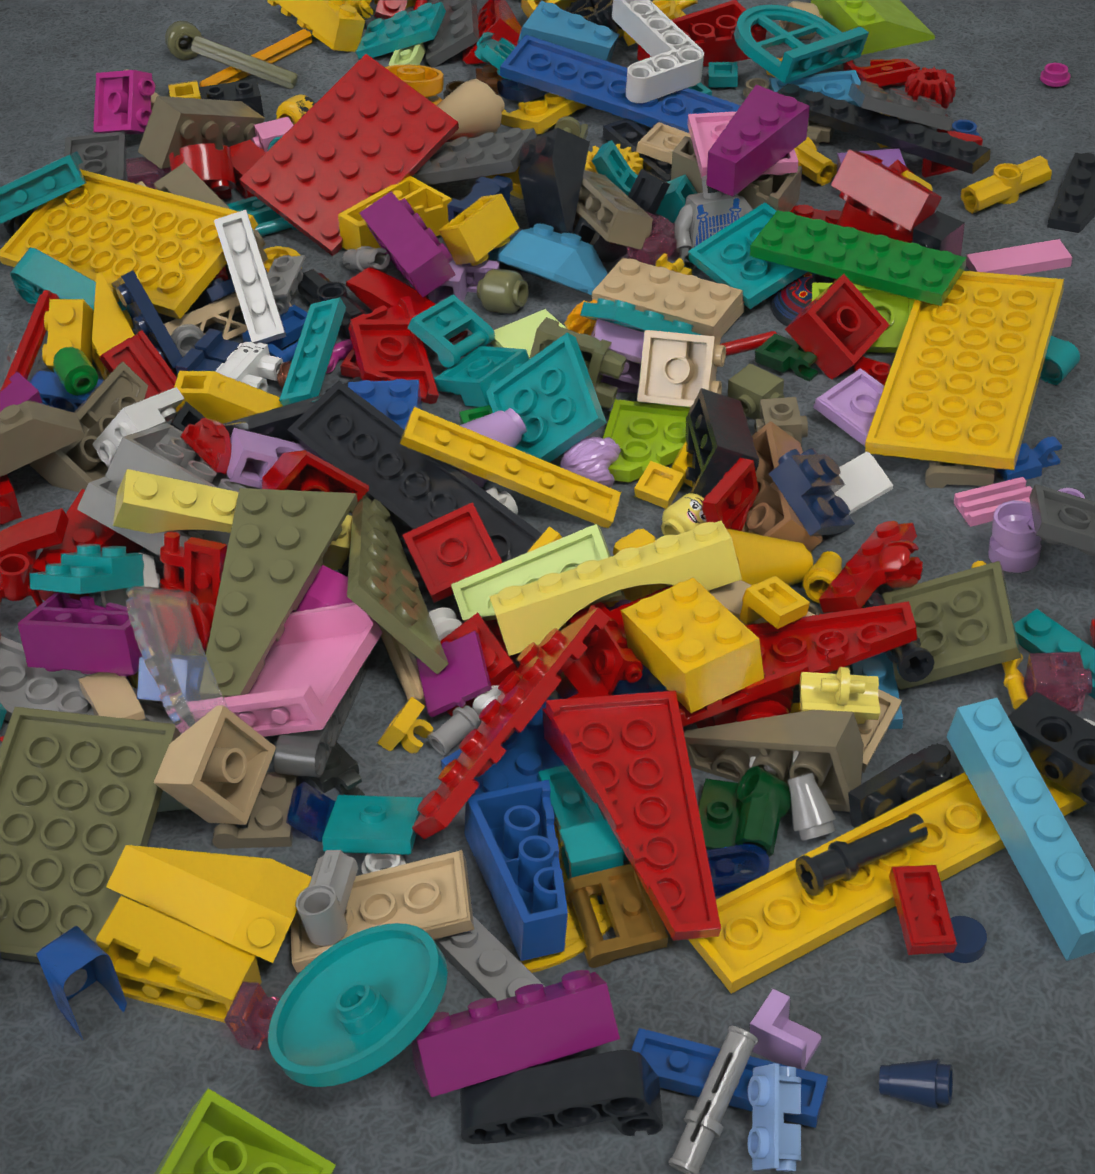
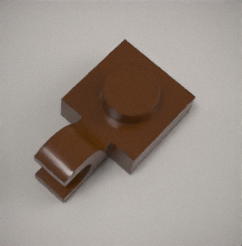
M493 65L476 68V78L487 84L498 95L497 82L504 79L497 73L498 68Z

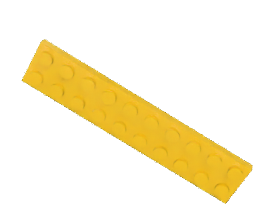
M964 772L804 855L811 858L827 851L828 846L835 841L849 844L892 825L912 813L918 814L924 822L910 828L909 832L927 827L928 837L925 841L917 842L859 868V872L854 879L850 881L840 879L824 886V891L817 896H811L807 893L800 883L795 867L796 860L798 859L796 858L716 899L721 924L719 937L688 940L732 994L895 907L896 903L889 879L892 867L936 865L940 881L942 882L1004 849L1005 846L968 776ZM1040 773L1063 816L1087 804L1074 793L1050 781L1045 775Z

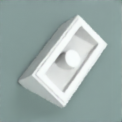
M865 452L839 467L841 471L839 476L846 485L834 494L846 502L851 514L892 490L893 484L875 458L869 452Z

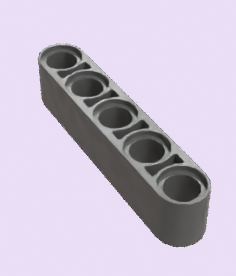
M371 652L322 730L282 734L279 736L274 752V769L277 774L316 778L322 776L331 749L335 747L367 673Z

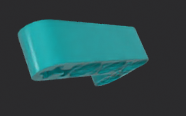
M29 248L10 272L18 294L30 304H36L43 291L50 290L52 293L57 294L59 299H84L94 310L96 282L35 248ZM119 299V302L117 303L120 306L121 310H126V308Z

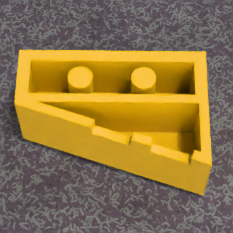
M408 176L400 183L390 185L338 214L340 237L343 239L342 247L347 250L357 249L361 246H370L374 249L381 248L359 213L390 191L393 192L399 201L405 198L413 211L419 214L427 228H430L436 236L441 235L439 229L449 222L447 205L452 201V198L416 178Z
M123 896L119 898L96 937L97 945L112 960L124 996L135 1000L240 1026L262 982L256 955Z

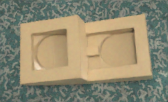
M98 672L78 679L82 694L92 705L94 715L134 720L145 719L141 704L125 676H118L115 673Z

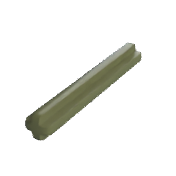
M196 36L192 41L191 50L194 53L288 89H293L297 84L298 75L292 71L200 36Z

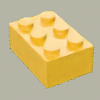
M694 578L679 582L669 589L641 599L638 603L621 610L628 648L632 649L641 663L669 691H676L677 700L690 713L764 679L759 638Z

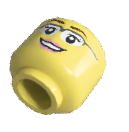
M688 493L666 508L662 515L661 529L663 535H678L693 530L701 523H705L706 518L702 511V501L704 498L698 494Z

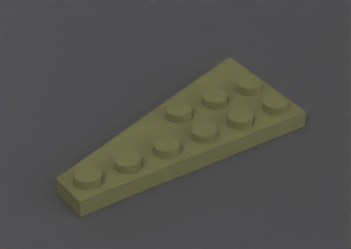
M364 495L352 512L347 597L431 670L439 674L449 663L418 588V582L413 575L390 518V512L380 501L376 499L371 501Z

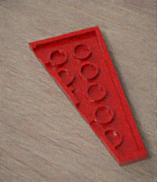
M910 602L805 616L779 629L769 622L745 625L759 638L764 679L693 713H690L678 701L682 726H687L800 684L801 672L829 673L837 670L839 667L851 665L917 640L916 624Z
M599 607L561 631L554 628L544 637L539 645L532 642L521 652L517 658L520 666L516 671L514 670L509 673L498 687L502 692L498 699L492 700L480 713L479 719L482 723L478 729L472 730L460 743L459 749L462 753L458 759L452 760L440 773L438 779L442 783L438 789L430 792L419 804L417 811L421 814L412 826V829L419 836L426 839L445 829L479 787V782L474 778L483 775L493 764H496L506 752L501 745L514 731L517 733L523 731L561 682L562 678L557 674L565 671L588 648L582 642L583 639L597 630H602L611 619Z
M676 691L547 700L545 710L673 941L719 937L721 924Z

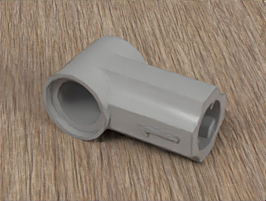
M326 850L325 854L318 858L309 887L305 888L296 899V908L310 941L315 945H332L344 937L347 932L348 924L344 913L357 874L358 865L354 857L347 856L341 850Z

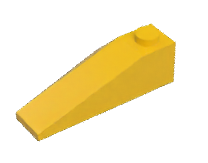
M125 845L106 887L273 963L296 915V899L309 886L312 877L270 858Z

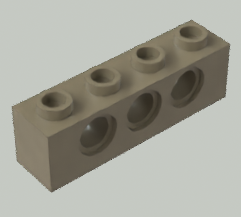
M584 170L576 212L606 241L641 250L645 240L650 236L653 218L605 175Z

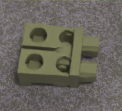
M546 317L536 330L529 358L534 357L567 332L575 336L602 408L610 409L616 399L618 387L603 383L601 380L603 374L619 379L627 358L610 350L612 342L604 339L600 341L593 336L579 334L560 327L558 321Z

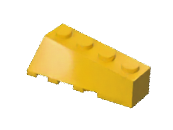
M267 0L272 6L280 5L281 13L291 16L292 14L297 17V24L311 30L314 37L332 50L351 52L357 50L361 42L365 20L347 0Z

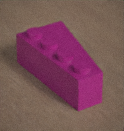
M390 191L359 213L379 246L387 251L384 254H389L390 262L392 261L397 270H400L402 275L408 279L422 297L456 275L449 264L454 260L443 243L440 244L433 231L427 228L419 214L413 211L405 198L399 201L393 192Z

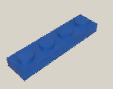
M639 1028L631 1050L639 1052L644 1056L659 1077L661 1088L699 1097L720 1048ZM750 1056L729 1106L753 1112V1106L748 1098V1085L753 1076V1068L775 1062ZM796 1068V1077L801 1078V1114H784V1120L816 1128L827 1090L828 1076Z

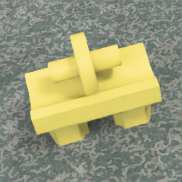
M839 667L837 674L801 672L800 710L801 712L808 710L854 712L858 724H864L867 719L878 720L880 716L878 699L879 678L878 676L850 675L848 667Z

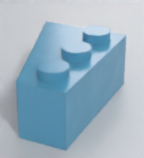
M541 0L522 26L518 43L525 35H529L611 62L619 34L611 31L606 26L597 25L585 20L581 15L569 13L553 3H546Z

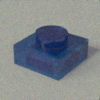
M303 782L293 789L286 823L315 841L322 842L324 831L336 801Z

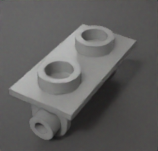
M284 255L274 259L267 274L280 315L288 311L289 303L292 299L290 295L294 294L298 284L303 279L301 267L306 258L305 255Z

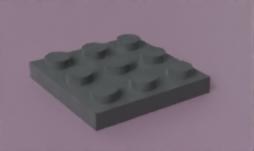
M861 80L860 85L851 84L848 95L861 108L946 131L951 129L954 119L946 114L947 109L941 107V104L935 103L936 100L923 96H918L917 100H913V97L907 95L906 92L890 88L889 93L883 92L884 89L879 88V85Z

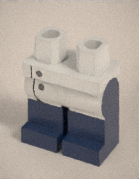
M210 328L194 345L195 349L191 348L175 365L177 375L179 371H215L267 392V379L278 381L277 374L283 360L279 357L270 356L268 344L258 343L256 345L252 342L238 343L223 339L222 331Z

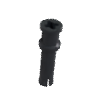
M873 592L870 598L874 603L870 604L867 600L862 608L887 604L879 593ZM918 636L917 640L885 652V655L891 662L897 663L898 673L908 682L923 680L934 668V658L927 649L920 647L921 642Z
M912 813L892 825L849 844L835 841L828 846L827 851L811 858L807 855L799 857L795 863L797 876L806 892L811 896H817L824 891V886L840 879L843 881L854 879L859 872V868L917 842L925 841L928 837L927 827L910 833V828L924 822L918 814Z

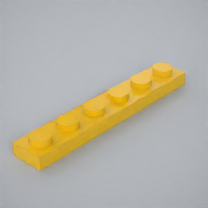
M414 407L411 411L400 442L401 445L603 528H609L613 523L621 492Z

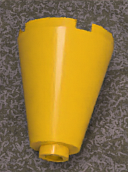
M727 529L732 537L742 581L750 585L777 576L790 586L803 582L804 576L813 566V556L803 543Z

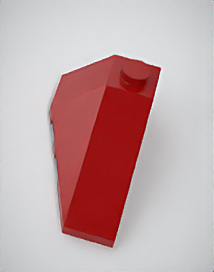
M488 0L478 12L479 39L484 32H490L494 34L491 39L499 42L501 38H504L517 46L522 27L506 0ZM477 42L463 50V61L466 64L486 63L480 60L474 53L477 49Z

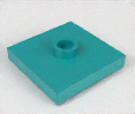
M338 795L322 837L323 851L341 850L343 853L411 854L417 835L412 826L421 814L417 811V808L422 802L423 797Z

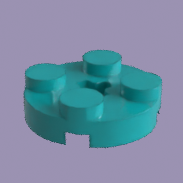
M484 32L476 44L477 49L474 53L483 62H490L498 68L497 73L500 75V66L516 46L504 38H501L499 42L491 39L494 34Z

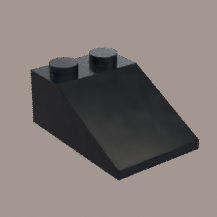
M556 128L524 142L519 152L520 165L518 174L529 228H533L535 224H546L554 228L553 232L559 234L572 233L590 141Z

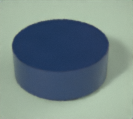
M967 916L950 918L957 946L954 953L943 954L948 959L958 963H971L978 960L984 954L987 933L980 922Z

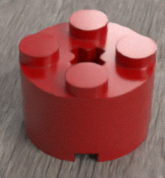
M214 143L195 144L180 148V155L176 157L173 152L169 154L171 171L185 162L220 199L232 197L231 191L235 189L236 181L231 150L228 146L223 145V150H217Z

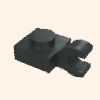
M336 742L335 747L331 749L322 776L310 778L323 793L336 788L341 795L365 796L357 786L362 782L358 763Z

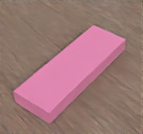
M1060 239L966 255V266L970 271L1009 275H1024L1071 267L1072 256Z

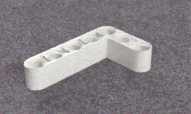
M613 0V20L651 56L629 65L626 82V97L628 100L634 103H645L700 83L704 52L691 38L650 0Z

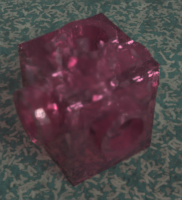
M646 212L653 218L650 236L645 240L641 250L627 246L628 259H635L639 262L656 266V261L664 253L670 257L675 251L677 239L674 238L675 224L663 216H655Z
M1080 652L1029 654L1024 682L1028 698L1037 691L1069 711H1082L1085 694H1090L1092 691V675L1090 669H1084Z

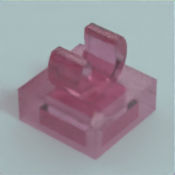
M255 982L242 983L224 1019L240 1046L249 1050H259L264 1039L268 1038L270 1021L280 1000L278 997H267L261 985Z

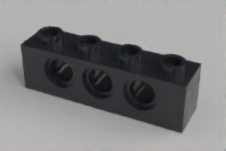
M1036 691L1008 716L1037 770L1050 781L1061 785L1080 797L1087 804L1095 807V726Z

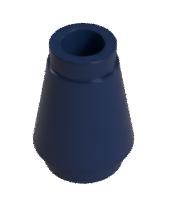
M940 1059L881 1065L879 1074L880 1095H890V1097L935 1109L939 1108V1104L951 1105L953 1093L952 1065L940 1064Z

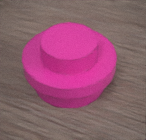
M1062 63L1047 64L1041 72V82L1050 87H1060L1070 82L1068 67Z

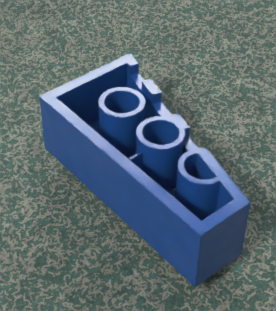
M549 780L471 795L465 805L464 835L521 961L565 951L568 910L562 869L559 863V846L555 835V817L553 806H551Z

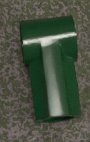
M753 766L742 776L736 790L737 800L743 802L735 844L737 845V852L744 856L766 859L774 854L780 819L791 807L789 784L762 768Z

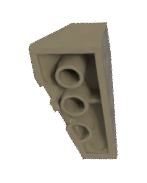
M122 361L74 412L80 420L86 437L29 463V465L52 486L80 492L81 489L86 490L89 482L105 477L108 471V467L99 458L96 449L92 445L93 442L124 407L144 400L148 385Z

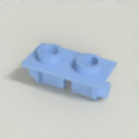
M778 1063L753 1068V1076L748 1085V1098L753 1106L752 1128L749 1132L747 1143L749 1155L752 1157V1170L776 1169V1171L795 1172L796 1162L801 1161V1125L784 1123V1114H801V1078L796 1077V1067L779 1066Z

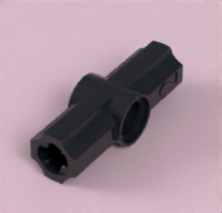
M314 269L303 273V279L297 286L298 291L311 304L341 298L346 306L340 330L345 335L350 336L348 328L351 319L367 313L348 297L345 284L331 282L322 273H317Z

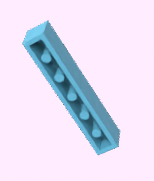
M998 698L958 707L946 737L1064 958L1068 961L1095 952L1094 869Z

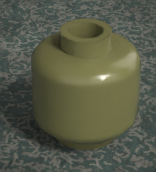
M177 21L167 28L165 43L169 51L176 58L190 60L198 55L191 50L192 41L196 36L202 37V35L193 23Z
M491 269L478 282L477 296L481 299L482 305L487 311L514 314L527 302L528 285L519 272Z

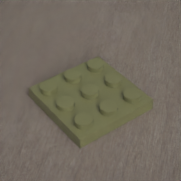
M1000 561L918 583L911 588H901L883 593L886 604L910 602L917 636L921 642L920 647L927 649L932 654L935 662L931 673L918 682L904 680L898 673L897 663L893 662L895 680L900 690L1021 658L1004 572Z

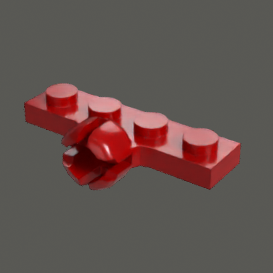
M887 521L879 524L820 596L819 602L823 613L862 608L881 584L886 583V585L896 589L911 588L916 585L922 577L923 561L919 557H910V554L919 549L913 543L917 537L914 524H898L897 521Z

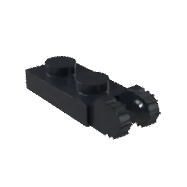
M932 744L916 754L911 753L848 792L851 825L857 828L952 779V772H950L948 767L944 766L951 759V752L947 745Z

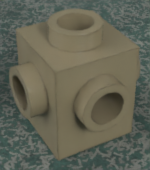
M796 397L760 399L759 419L754 420L755 433L771 421L800 443L802 438L808 436L806 415L800 416Z

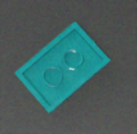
M439 2L433 5L425 3L418 7L417 10L410 12L404 10L396 13L391 18L385 20L378 18L371 21L356 50L359 60L365 54L374 58L435 39L446 13L443 3Z
M598 298L597 303L584 302L580 316L595 321L600 319L644 333L645 330L701 335L692 332L693 325L677 320H673V322L664 320L665 316L648 310H644V312L635 310V305L620 300L613 302Z

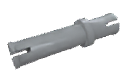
M729 1026L728 1034L709 1072L698 1101L693 1110H687L684 1117V1122L687 1125L672 1158L668 1162L674 1169L685 1174H700V1168L714 1137L720 1138L724 1127L720 1123L739 1084L754 1046L758 1043V1038L752 1033L736 1026Z

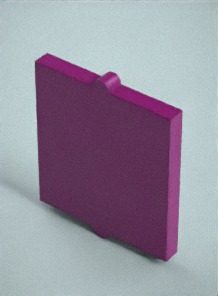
M476 631L450 643L448 641L442 643V648L449 664L439 674H436L419 658H416L427 711L431 717L455 706L463 707L466 701L492 690L479 635Z

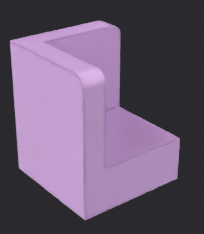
M772 989L750 1023V1033L758 1038V1043L754 1046L753 1052L775 1063L804 1070L821 1043V1035L789 1020L790 997Z

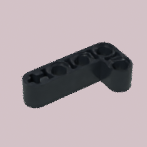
M615 1050L519 1070L460 1089L461 1137L464 1141L471 1144L499 1143L609 1120L612 1121L622 1134L627 1136H634L636 1131H647L648 1135H654L663 1128L659 1077L644 1056L632 1050Z

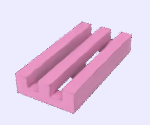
M1024 477L955 493L954 505L968 525L972 527L993 521L996 508L1004 502L1016 500L1030 503L1029 496L1032 488L1030 486L1026 487V480Z

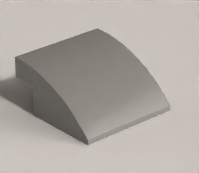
M164 423L122 437L105 477L88 483L77 510L159 556L160 548L164 546V534L166 532H178L180 534V546L183 548L184 542L191 537L227 544L228 548L230 533L191 529L150 534L113 526L116 495L126 470L130 469L239 492V488H260L230 482L227 473L215 472L180 438L183 433L181 430L168 423Z

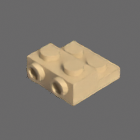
M645 330L637 401L692 407L701 388L721 394L722 383L721 381H716L717 366L723 367L726 358L725 345H720L721 338Z

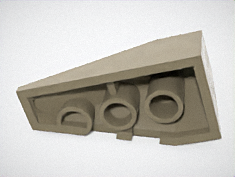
M808 710L684 731L689 762L692 768L738 783L746 771L753 766L762 768L787 784L788 779L813 772L815 781L831 810L850 812L848 792L861 785L864 744L854 712Z

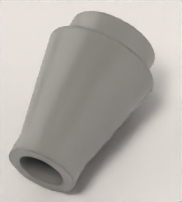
M813 772L788 779L794 831H799L801 841L834 832L833 820L836 817L819 789Z

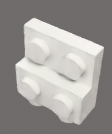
M172 388L124 407L92 444L99 458L108 468L122 437L164 424L177 414L175 409L185 399L178 388Z

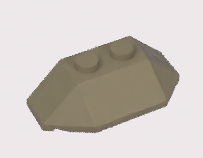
M31 400L4 408L0 412V477L85 438L86 436L77 414Z

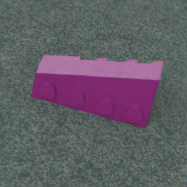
M756 84L708 151L706 185L732 197L738 194L806 140L810 106L797 101L793 97L784 96Z

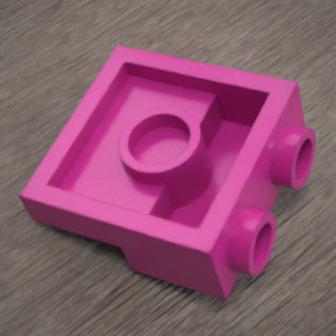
M138 70L96 73L93 132L104 134L125 131V134H144L152 112L151 95L155 92L152 73Z

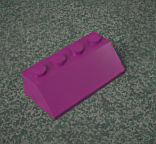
M576 970L561 977L562 982L546 987H543V984L526 985L518 988L515 991V996L499 1001L496 998L479 999L470 1003L468 1010L449 1015L448 1012L434 1013L426 1027L411 1042L416 1071L430 1096L435 1097L619 1040L620 1036L607 983L596 972L590 973L589 970Z

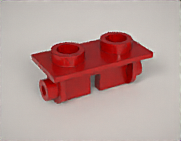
M595 605L590 606L588 613L596 609ZM611 618L602 630H597L583 639L582 642L588 647L585 652L609 692H613L618 680H627L633 683L642 677L643 665L636 658L631 648H625L627 641L619 630L615 619Z

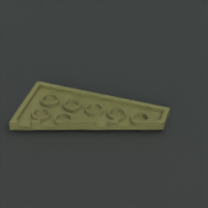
M239 488L198 692L201 701L249 693L265 665L264 659L274 641H279L285 630L284 624L292 611H296L324 563L323 556L331 542L336 541L340 535L343 521L348 513H352L358 503L356 493Z

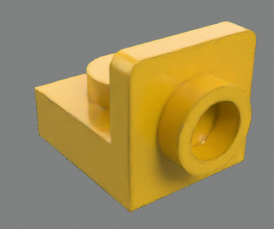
M773 576L760 583L753 584L745 590L739 619L743 623L749 624L763 617L775 628L779 629L806 616L810 602L777 576Z

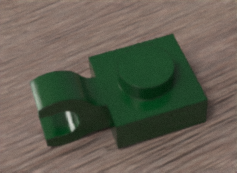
M774 334L755 350V362L782 373L791 368L798 377L807 381H811L818 375L817 370L810 368L817 361V356L811 352H804L796 341Z

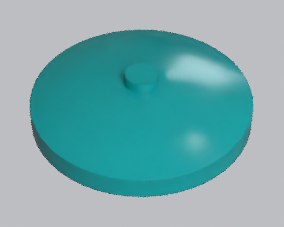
M402 923L371 927L334 944L316 957L297 975L279 1000L273 1012L268 1030V1044L271 1055L288 1077L297 1083L312 1087H327L347 1083L383 1066L402 1052L422 1032L436 1012L444 995L448 976L447 963L442 951L426 931L414 925Z

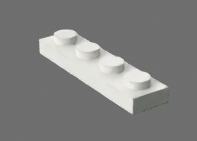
M243 210L215 219L214 223L251 342L256 345L258 343L265 344L286 337L247 211Z

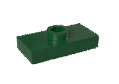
M705 778L699 814L707 856L735 859L737 849L735 838L743 802L737 800L736 797L739 783Z

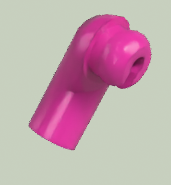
M350 339L335 343L326 374L333 372L339 360L346 358L352 350L353 345Z

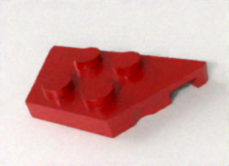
M410 296L401 297L399 304L390 308L383 305L374 309L370 314H362L351 319L348 330L362 380H419L421 401L428 404L437 402L439 394L424 343L408 329L411 319L416 316Z

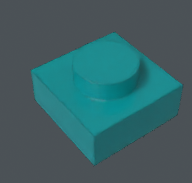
M709 62L708 87H738V62Z

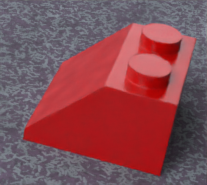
M843 274L804 308L785 330L805 352H811L817 356L815 363L828 378L833 380L853 366L890 324L846 275Z
M306 450L283 453L262 477V489L356 493L358 502L369 491V485Z

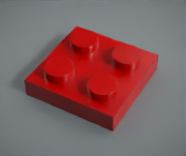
M473 502L402 535L434 603L454 594L451 584L503 563Z

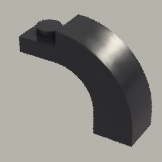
M641 169L628 197L653 218L651 236L663 218L662 215L656 212L670 184ZM582 216L573 234L581 237L580 241L593 245L601 262L615 261L636 249L606 241Z

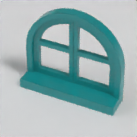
M760 5L745 10L739 16L734 30L735 41L739 48L750 59L784 84L860 58L869 34L861 26L841 32L824 19L812 13L782 5ZM772 20L788 21L804 27L787 32ZM758 23L775 37L756 42L751 34V27ZM814 32L825 38L807 45L797 39ZM781 43H785L792 48V50L784 53L782 62L765 49Z
M78 151L0 187V224L86 184L78 167L79 164L83 163Z

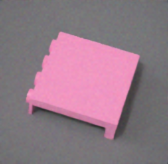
M354 602L291 612L284 624L285 630L279 641H274L264 659L265 665L248 694L177 704L170 713V717L177 724L182 734L217 705H224L263 737L322 730L383 633L378 623Z

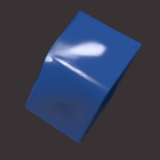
M74 926L36 953L58 1009L81 1038V1032L68 1000L94 982L98 981L108 991L121 1011H125L127 1002L110 956L78 926ZM80 968L84 969L87 972L85 984L76 993L66 996L64 992L65 981Z

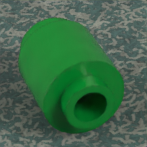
M64 347L55 354L53 369L67 392L80 396L89 393L95 388L98 382V374L83 351L74 347Z

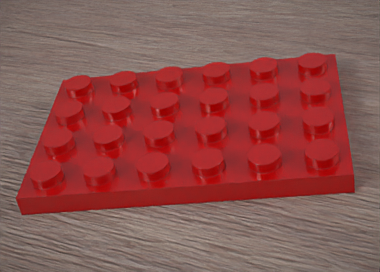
M365 54L239 180L241 186L327 253L334 256L343 248L338 214L388 186L398 184L408 176H413L459 129L458 121L368 54Z

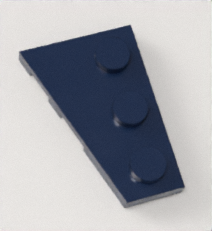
M134 270L118 278L111 285L115 288L120 301L133 319L138 332L143 330L170 369H173L183 357Z

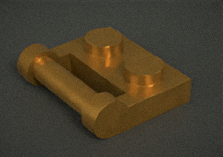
M631 864L576 876L564 883L566 900L573 904L587 945L584 953L589 967L596 968L608 965L615 959L667 947L668 935L663 922ZM600 892L616 935L615 938L607 940L603 939L589 898L590 895Z

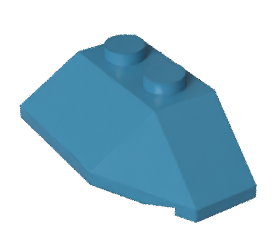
M535 224L533 228L521 230L510 237V241L507 244L488 253L489 260L500 261L502 264L592 295V291L608 274L592 244L580 241L581 237L576 234L553 232L554 228L546 224Z

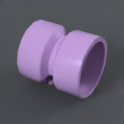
M1012 500L1004 502L994 512L992 536L990 537L988 551L989 559L992 563L1000 561L1002 569L1007 572L1021 573L1031 570L1037 565L1041 551V538L1035 534L1031 505L1026 501Z

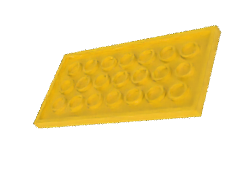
M80 169L86 184L39 205L0 249V262L4 265L15 267L29 248H35L95 282L96 275L102 273L107 284L113 283L121 276L134 270L156 311L181 319L220 270L227 264L214 220L239 211ZM248 214L252 229L254 230L258 223L253 215Z
M963 271L942 306L915 299L865 440V452L883 456L1014 470L1064 291V279Z

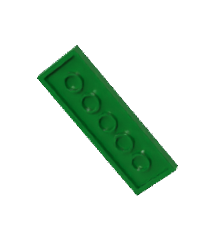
M779 210L775 212L750 245V257L835 279L845 274L854 284L942 306L965 270L967 258L955 255L949 251H939L923 247L917 243H907L891 239L885 235H875L859 231L853 227H843L827 223L821 219H811L795 215L792 212Z

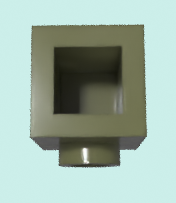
M751 363L728 380V397L740 400L745 417H750L754 420L759 419L760 399L785 398L783 395L784 379Z

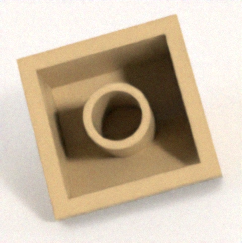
M217 705L169 744L154 784L208 823L246 825L276 747L224 705Z

